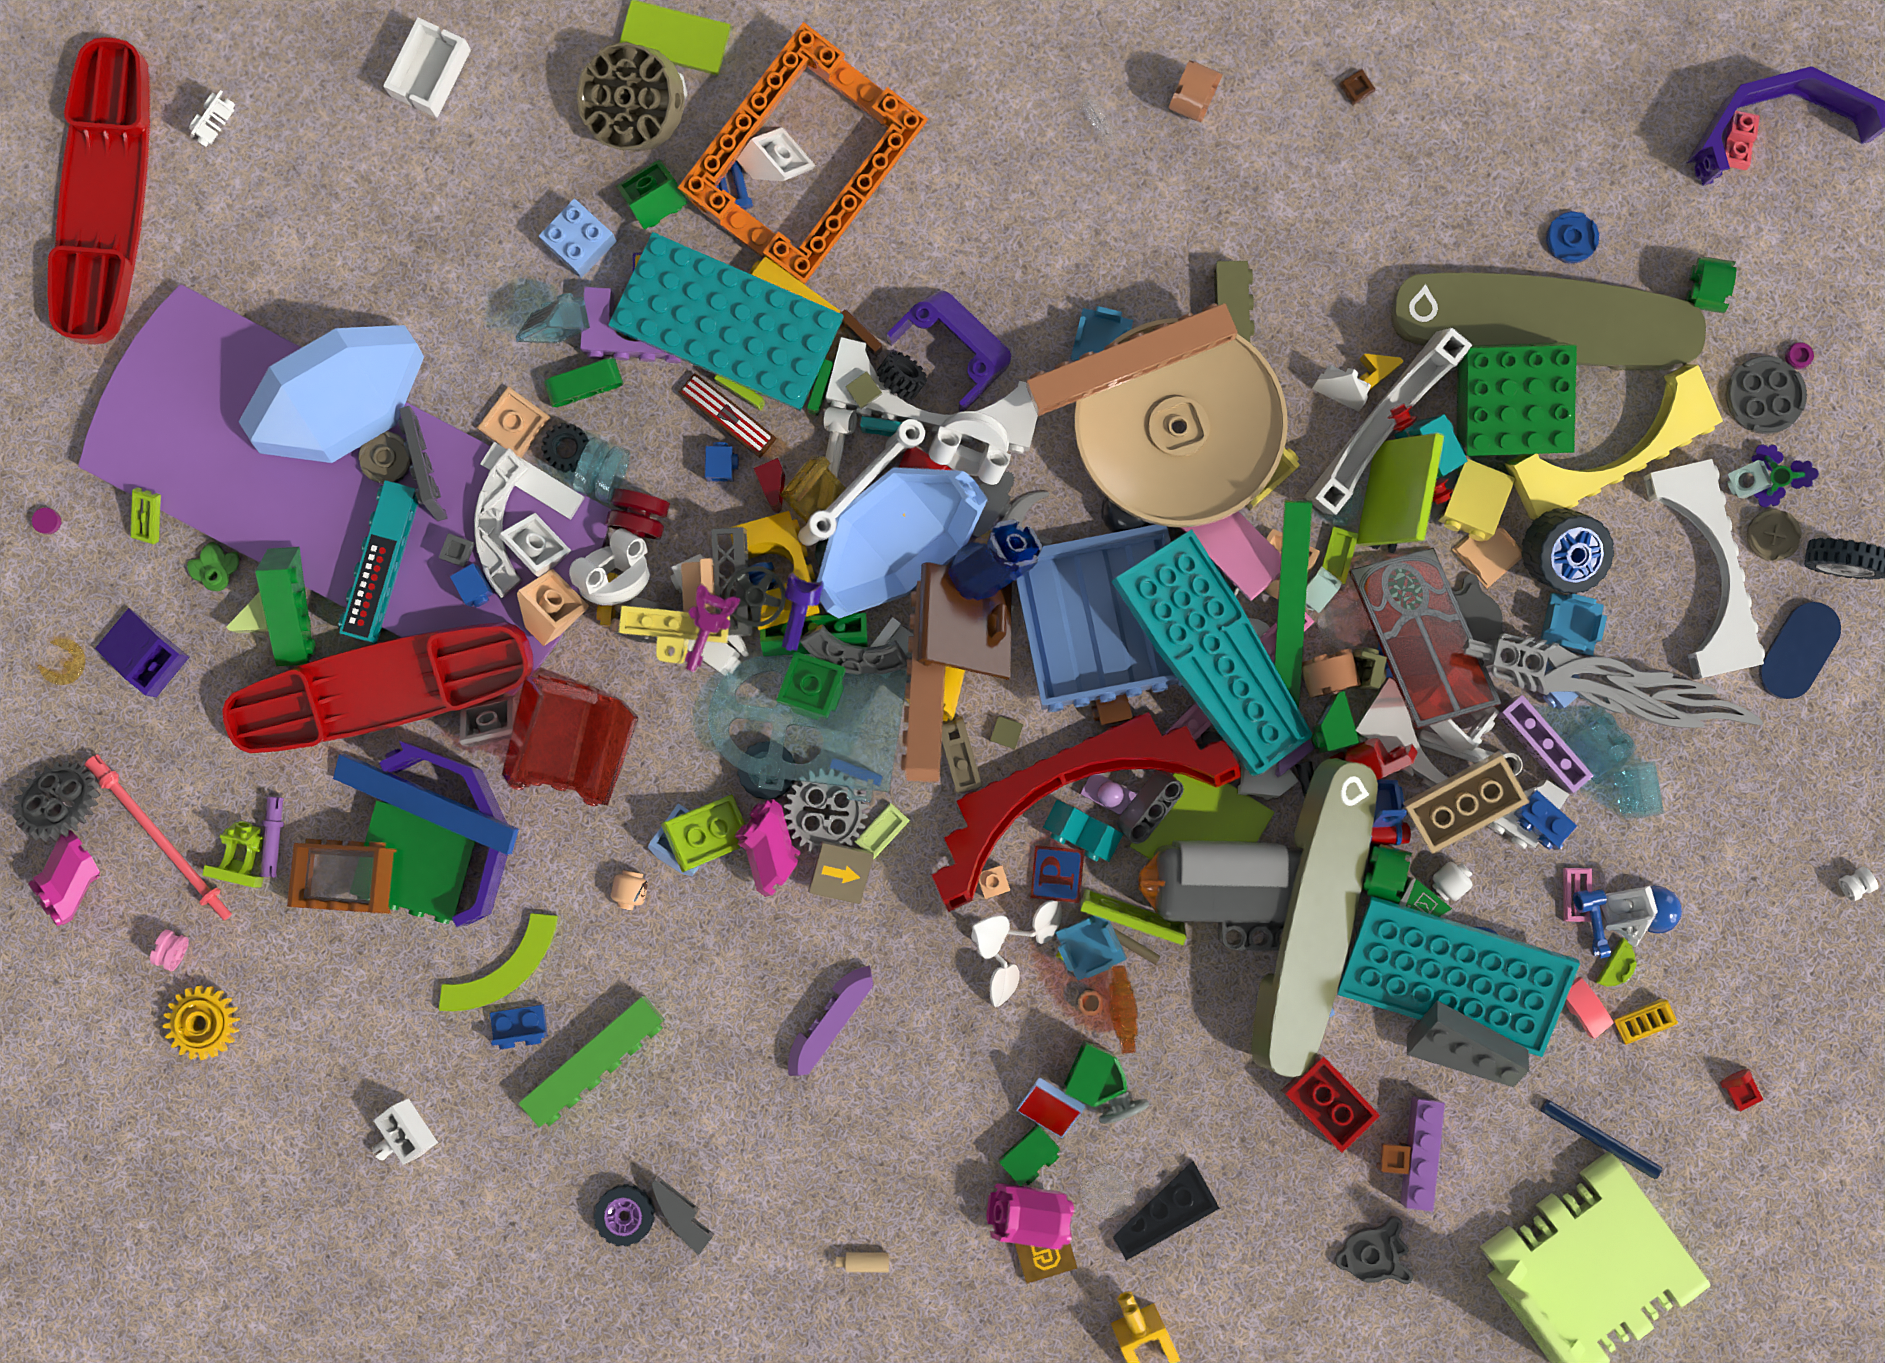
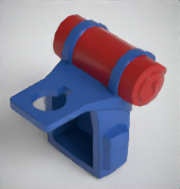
M1377 780V797L1370 846L1408 844L1411 839V829L1407 822H1403V818L1407 813L1406 810H1402L1404 807L1403 802H1405L1402 787L1399 786L1398 780Z

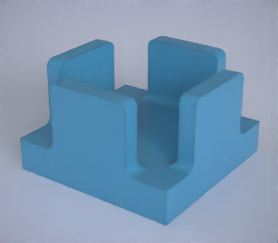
M1097 306L1096 310L1083 308L1070 360L1078 361L1081 355L1091 351L1094 354L1103 351L1105 346L1132 329L1133 320L1121 317L1122 312L1100 306Z
M1551 593L1540 639L1547 640L1545 643L1547 645L1555 642L1570 652L1593 656L1595 644L1602 641L1607 616L1602 615L1604 605L1596 603L1597 599L1577 594L1561 595Z
M1092 915L1056 932L1061 943L1058 947L1068 971L1073 970L1078 981L1104 972L1115 964L1127 959L1111 922L1104 918Z

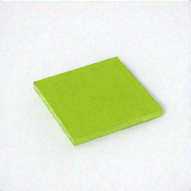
M1432 433L1388 440L1382 443L1372 457L1356 544L1372 546L1425 540L1444 435Z
M1174 773L1173 776L1183 784L1184 791L1182 796L1148 839L1140 844L1131 842L1129 847L1151 860L1157 848L1171 845L1173 840L1257 842L1275 812L1248 795L1238 794V789L1229 783L1215 788L1188 776Z

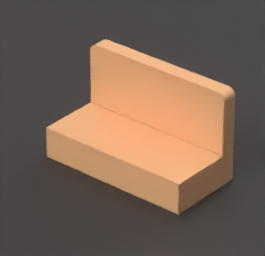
M711 558L700 559V562L681 564L683 612H689L690 608L697 607L696 594L700 584L707 587L710 594L715 595L713 560ZM705 604V609L710 614H716L714 606Z

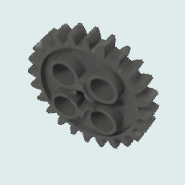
M65 761L63 766H61L58 762H55L53 769L46 765L42 774L35 771L36 778L34 780L26 779L29 785L27 787H19L23 793L14 797L18 803L12 806L16 811L12 815L17 821L15 824L28 837L31 836L35 840L41 838L46 842L51 836L56 841L60 833L67 837L69 829L72 828L74 831H78L77 824L79 822L87 823L84 817L85 815L94 814L90 807L98 805L94 798L100 796V793L96 790L100 785L95 781L96 777L84 765L81 767L77 762L71 765L68 761Z

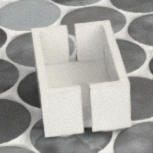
M417 18L383 87L392 98L410 106L414 105L416 109L437 118L471 49L464 38L444 29L441 31L438 26Z

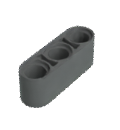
M1156 771L1118 818L1117 827L1132 843L1140 844L1144 842L1182 796L1184 791L1183 784L1170 772Z

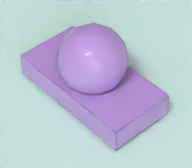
M1100 774L1089 776L1080 795L1118 815L1123 813L1137 795Z

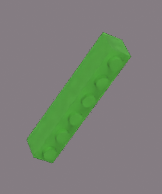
M645 995L642 996L518 1104L539 1128L545 1123L550 1127L561 1117L558 1113L565 1106L570 1109L582 1099L579 1094L587 1088L591 1091L602 1082L599 1077L605 1071H608L610 1074L622 1064L619 1060L626 1053L632 1056L643 1046L640 1043L642 1039L647 1035L653 1038L663 1029L660 1024L665 1020L664 1017Z

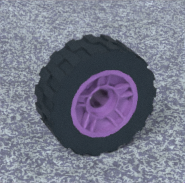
M629 1184L617 1185L609 1189L599 1199L595 1207L594 1225L598 1229L600 1237H603L607 1243L615 1244L618 1247H628L644 1239L651 1230L655 1220V1206L653 1207V1201L651 1197H648L647 1192L642 1191L638 1186H629ZM621 1211H627L629 1219L620 1220Z

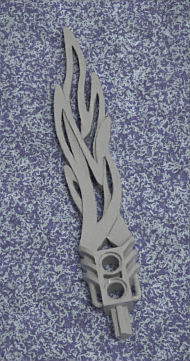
M1503 633L1498 639L1490 640L1488 644L1468 638L1463 646L1464 654L1485 659L1483 667L1491 668V673L1494 677L1508 680L1516 687L1522 689L1525 687L1527 690L1534 692L1537 690L1545 695H1548L1549 692H1575L1598 707L1615 713H1625L1627 711L1635 717L1650 723L1678 728L1704 727V723L1699 720L1724 719L1752 725H1763V721L1758 716L1736 704L1723 700H1693L1678 696L1677 694L1714 695L1717 694V691L1705 684L1672 678L1673 673L1639 672L1623 662L1611 658H1580L1559 646V643L1553 642L1547 645L1545 644L1547 640L1544 639L1532 641L1535 638L1533 636L1521 638ZM1504 639H1508V640H1512V641H1516V642L1513 643V642L1505 641ZM1502 650L1507 654L1506 662L1501 660L1500 653ZM1527 656L1531 659L1532 666L1530 669H1528L1525 664ZM1548 661L1549 664L1553 667V669L1545 673L1546 664ZM1596 666H1602V667L1610 668V669H1613V670H1616V671H1619V672H1622V673H1614V672L1605 671V670H1602V669H1600V668H1598V667H1596ZM1579 673L1601 675V678L1613 687L1591 680L1572 678L1571 676ZM1663 685H1685L1692 687V689L1656 691L1650 696L1636 688ZM1595 696H1598V697H1601V698L1605 699L1606 702L1600 700L1599 698H1597V697H1595ZM1657 700L1691 707L1718 706L1728 708L1740 715L1721 712L1689 714L1675 710ZM1647 712H1650V713H1653V714H1656V715H1659V716L1667 717V718H1670V719H1665V718L1657 717V716H1654V715L1649 714V713H1647Z

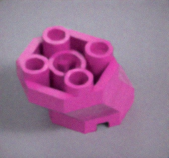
M774 799L766 800L762 805L757 803L749 814L752 818L748 824H743L735 835L739 840L738 845L746 850L756 890L764 897L772 896L776 892L773 889L776 883L782 886L798 863V859L795 857L800 856V851L792 846L782 806Z
M71 829L68 830L67 837L63 834L60 835L43 871L28 882L33 893L39 896L41 900L39 902L40 906L47 915H50L57 927L73 920L90 883L100 878V871L89 852L83 849L81 846L82 842Z
M996 1183L994 1188L998 1190L991 1192L988 1196L986 1214L987 1224L993 1225L994 1231H989L991 1238L999 1242H1012L1048 1249H1061L1063 1244L1068 1245L1070 1243V1222L1074 1214L1073 1201L1067 1200L1066 1194L1057 1190Z

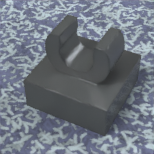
M448 533L439 558L465 568L475 543Z

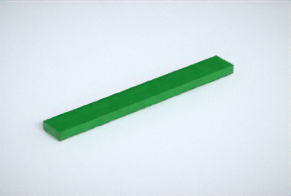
M1284 500L1274 666L1299 709L1312 501Z

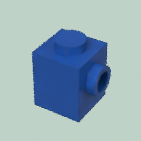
M714 442L712 446H706V480L708 482H734V470L739 469V454H734L733 447L728 446V443Z
M474 563L450 576L464 603L470 607L474 605L477 608L489 601L488 597L494 594L480 568Z

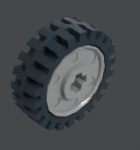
M1811 539L1808 541L1804 565L1810 570H1815V572H1824V574H1832L1838 577L1844 576L1845 578L1862 580L1863 578L1867 580L1885 578V549L1882 546L1866 544L1867 542L1862 541L1855 542V540Z

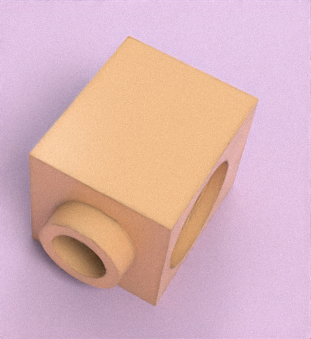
M1002 865L981 872L979 883L985 899L1010 891Z

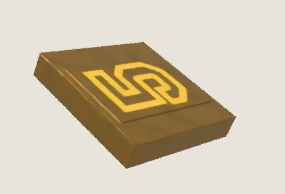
M1014 1243L1026 1284L1078 1269L1071 1243L1068 1245L1063 1244L1061 1249H1048Z

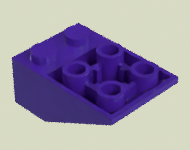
M131 608L125 611L95 648L125 680L145 696L157 698L190 658V656Z

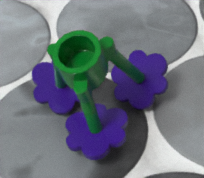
M1765 444L1758 445L1755 450L1756 454L1752 456L1751 460L1752 462L1757 460L1764 461L1767 470L1771 471L1769 477L1773 483L1771 487L1754 494L1756 498H1759L1758 504L1764 508L1770 506V504L1778 506L1780 499L1786 495L1784 486L1790 483L1795 489H1800L1803 486L1806 488L1813 485L1812 480L1817 479L1819 476V471L1812 467V462L1795 460L1791 463L1790 468L1778 466L1777 464L1783 461L1784 456L1780 451H1777V446L1774 444L1769 446Z

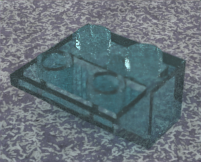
M1603 708L1595 712L1564 741L1594 775L1591 779L1596 785L1621 770L1637 748L1633 739L1624 733L1616 723L1615 718Z
M1655 761L1616 766L1617 772L1614 773V782L1617 788L1620 787L1621 798L1618 800V805L1625 819L1664 814Z

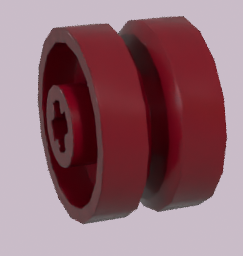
M614 489L611 503L625 511H608L605 526L614 530L626 529L639 538L661 540L664 525L652 518L662 519L667 517L670 503L648 494L627 489Z

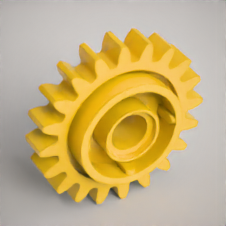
M203 985L196 986L195 992L192 988L185 989V995H175L178 1003L172 1002L168 1004L173 1012L164 1014V1017L170 1019V1023L164 1024L163 1028L171 1029V1032L165 1038L175 1039L170 1047L181 1046L179 1055H185L189 1052V1059L191 1060L195 1059L198 1054L200 1060H205L208 1058V1053L213 1058L218 1056V1050L221 1052L228 1050L225 1042L232 1043L235 1041L230 1033L239 1032V1029L234 1027L233 1023L240 1020L239 1017L232 1016V1013L238 1007L229 1008L228 1006L232 1001V997L222 999L224 991L219 990L214 994V986H208L204 992ZM199 1016L204 1017L206 1020L204 1029L199 1028L197 1024Z

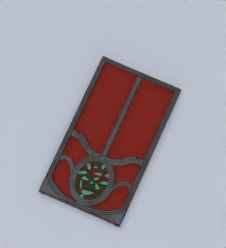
M1434 548L1353 568L1349 571L1383 654L1387 657L1386 661L1415 729H1422L1426 726L1488 708L1498 707L1502 704L1486 667H1483V659L1464 654L1463 646L1466 644L1467 639H1474Z

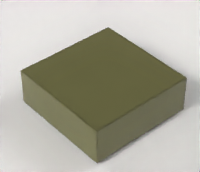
M865 372L845 386L860 409L882 395L881 390L868 372Z
M998 716L990 741L1015 750L1023 724Z

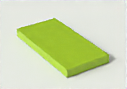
M631 0L619 43L628 42L656 49L673 62L674 65L719 76L732 27L729 23Z
M1084 889L1081 898V911L1184 945L1186 940L1184 922L1169 921L1153 911Z

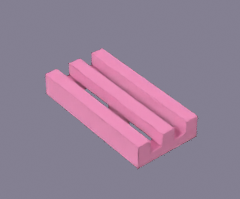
M1563 868L1564 921L1591 922L1590 912H1585V916H1581V913L1576 910L1575 905L1574 916H1571V874H1574V893L1580 891V874H1584V888L1590 892L1592 891V868Z

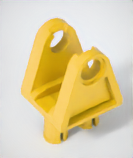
M1131 1291L1121 1293L1117 1297V1301L1121 1306L1124 1317L1111 1322V1326L1127 1363H1140L1134 1349L1151 1339H1159L1169 1363L1179 1362V1356L1155 1303L1139 1309Z

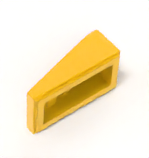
M1663 998L1613 1020L1625 1045L1678 1024L1668 1000ZM1657 1009L1661 1010L1665 1018L1664 1021L1661 1020ZM1647 1013L1651 1014L1655 1025L1651 1026L1646 1015ZM1637 1017H1640L1645 1028L1642 1031L1637 1023ZM1630 1021L1635 1034H1630L1625 1022Z

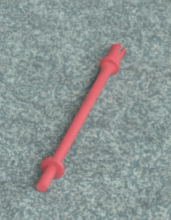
M99 754L88 759L84 765L99 780L98 784L100 787L110 789L203 896L199 903L203 906L209 903L223 921L227 920L232 913L217 897L221 890L219 888L211 890L118 783L119 774L116 771H112L100 758Z

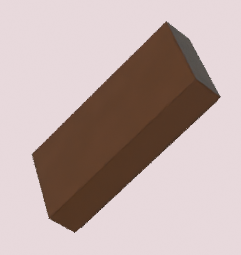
M844 309L841 312L844 315L841 324L860 342L866 343L867 349L877 357L883 351L882 343L847 309Z

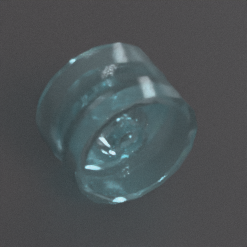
M597 437L591 438L581 455L573 481L574 491L586 496L594 491L597 500L610 504L614 489L621 488L630 461V451L618 445L609 450L607 441Z

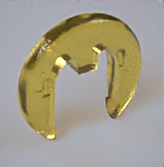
M60 638L50 641L49 643L70 652L74 660L72 662L65 661L63 667L68 670L66 674H58L38 664L40 673L48 682L55 685L73 683L82 675L85 669L86 658L84 651L76 642L70 639Z

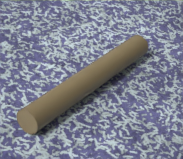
M1113 928L1121 945L1154 965L1157 964L1161 957L1160 955Z

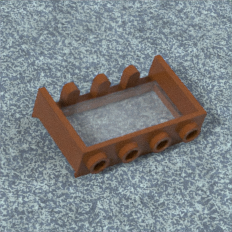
M305 838V843H294L287 907L392 914L388 907L393 853L396 852V849L385 848L386 843L369 842V847H364V842L348 841L347 846H344L341 840L327 839L326 844H322L321 839Z

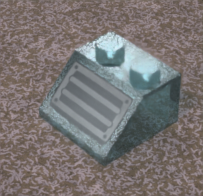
M566 293L558 295L557 300L541 304V308L530 314L516 335V342L557 344L589 329L584 297H573L572 294Z

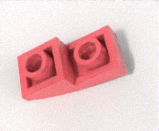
M1735 111L1731 117L1724 145L1730 167L1745 171L1749 168L1753 142L1758 134L1759 115Z
M1578 977L1575 979L1565 1004L1570 1013L1578 1017L1587 1035L1595 1039L1614 1022L1599 998L1583 978Z

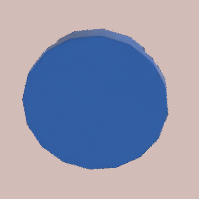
M1566 212L1551 222L1546 234V243L1549 251L1556 259L1564 263L1576 264L1585 261L1599 245L1600 234L1596 223L1586 217L1587 215L1584 213Z

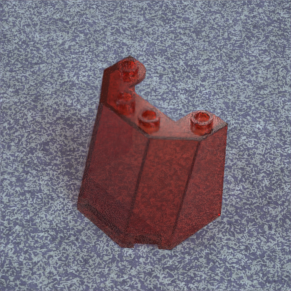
M545 674L538 675V678L525 676L501 775L508 783V786L515 790L522 791L531 785L541 786L546 784L562 792H565L566 789L576 791L587 805L596 807L598 804L608 806L639 717L622 699L598 693L600 689Z

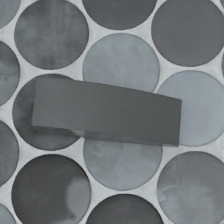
M657 1176L651 1185L665 1218L683 1242L697 1255H700L714 1236V1233L694 1218L700 1208Z

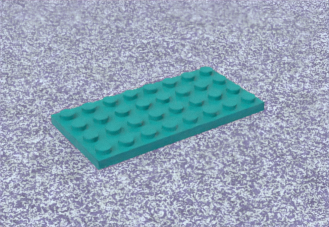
M652 232L608 326L631 338L801 411L843 321L844 315Z
M1371 896L1339 982L1337 995L1418 1020L1439 1001L1527 1048L1530 1054L1543 1057L1579 969L1580 961L1570 956Z

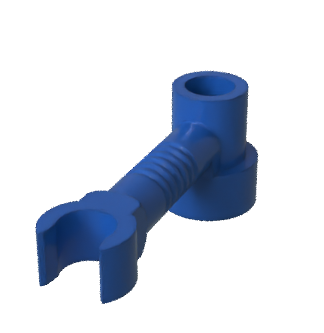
M1602 889L1590 892L1587 890L1575 892L1573 901L1576 910L1579 913L1590 912L1594 936L1592 945L1594 956L1599 955L1600 959L1610 957L1611 952L1604 935L1600 906L1607 903L1605 892Z

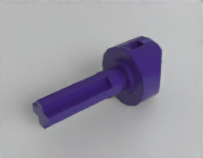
M794 573L789 574L784 595L793 603L782 642V647H785L786 650L798 649L808 606H815L820 603L824 587L823 581L816 583L806 582L799 579Z

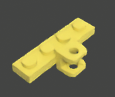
M628 606L621 607L619 633L657 637L656 655L659 661L684 663L688 652L689 640H696L700 628L695 626V619L690 617L689 612ZM720 629L717 633H709L707 642L728 643L729 629ZM674 647L675 653L670 656L669 649Z

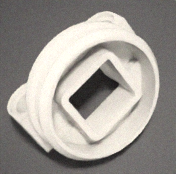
M976 411L959 412L948 417L939 427L929 450V456L934 462L941 465L947 464L953 470L965 471L971 476H979L983 482L990 485H995L1000 481L1011 457L1007 453L1009 438L1003 426L991 416ZM962 434H967L988 443L984 452L980 453L960 445Z
M626 529L616 530L611 536L610 546L598 549L585 558H578L572 563L569 571L572 584L579 588L581 595L585 599L599 605H616L634 598L644 589L649 580V569L644 556L648 552L645 541ZM614 568L623 571L621 575L608 583L606 574Z

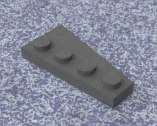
M410 405L399 408L401 419H398L399 427L402 434H406L407 442H404V448L407 456L411 457L413 465L409 466L414 481L417 480L419 487L415 489L417 499L420 504L424 503L438 522L448 519L445 509L437 502V499L441 498L439 487L436 486L432 475H429V473L434 472L427 453L422 452L427 447L418 417Z

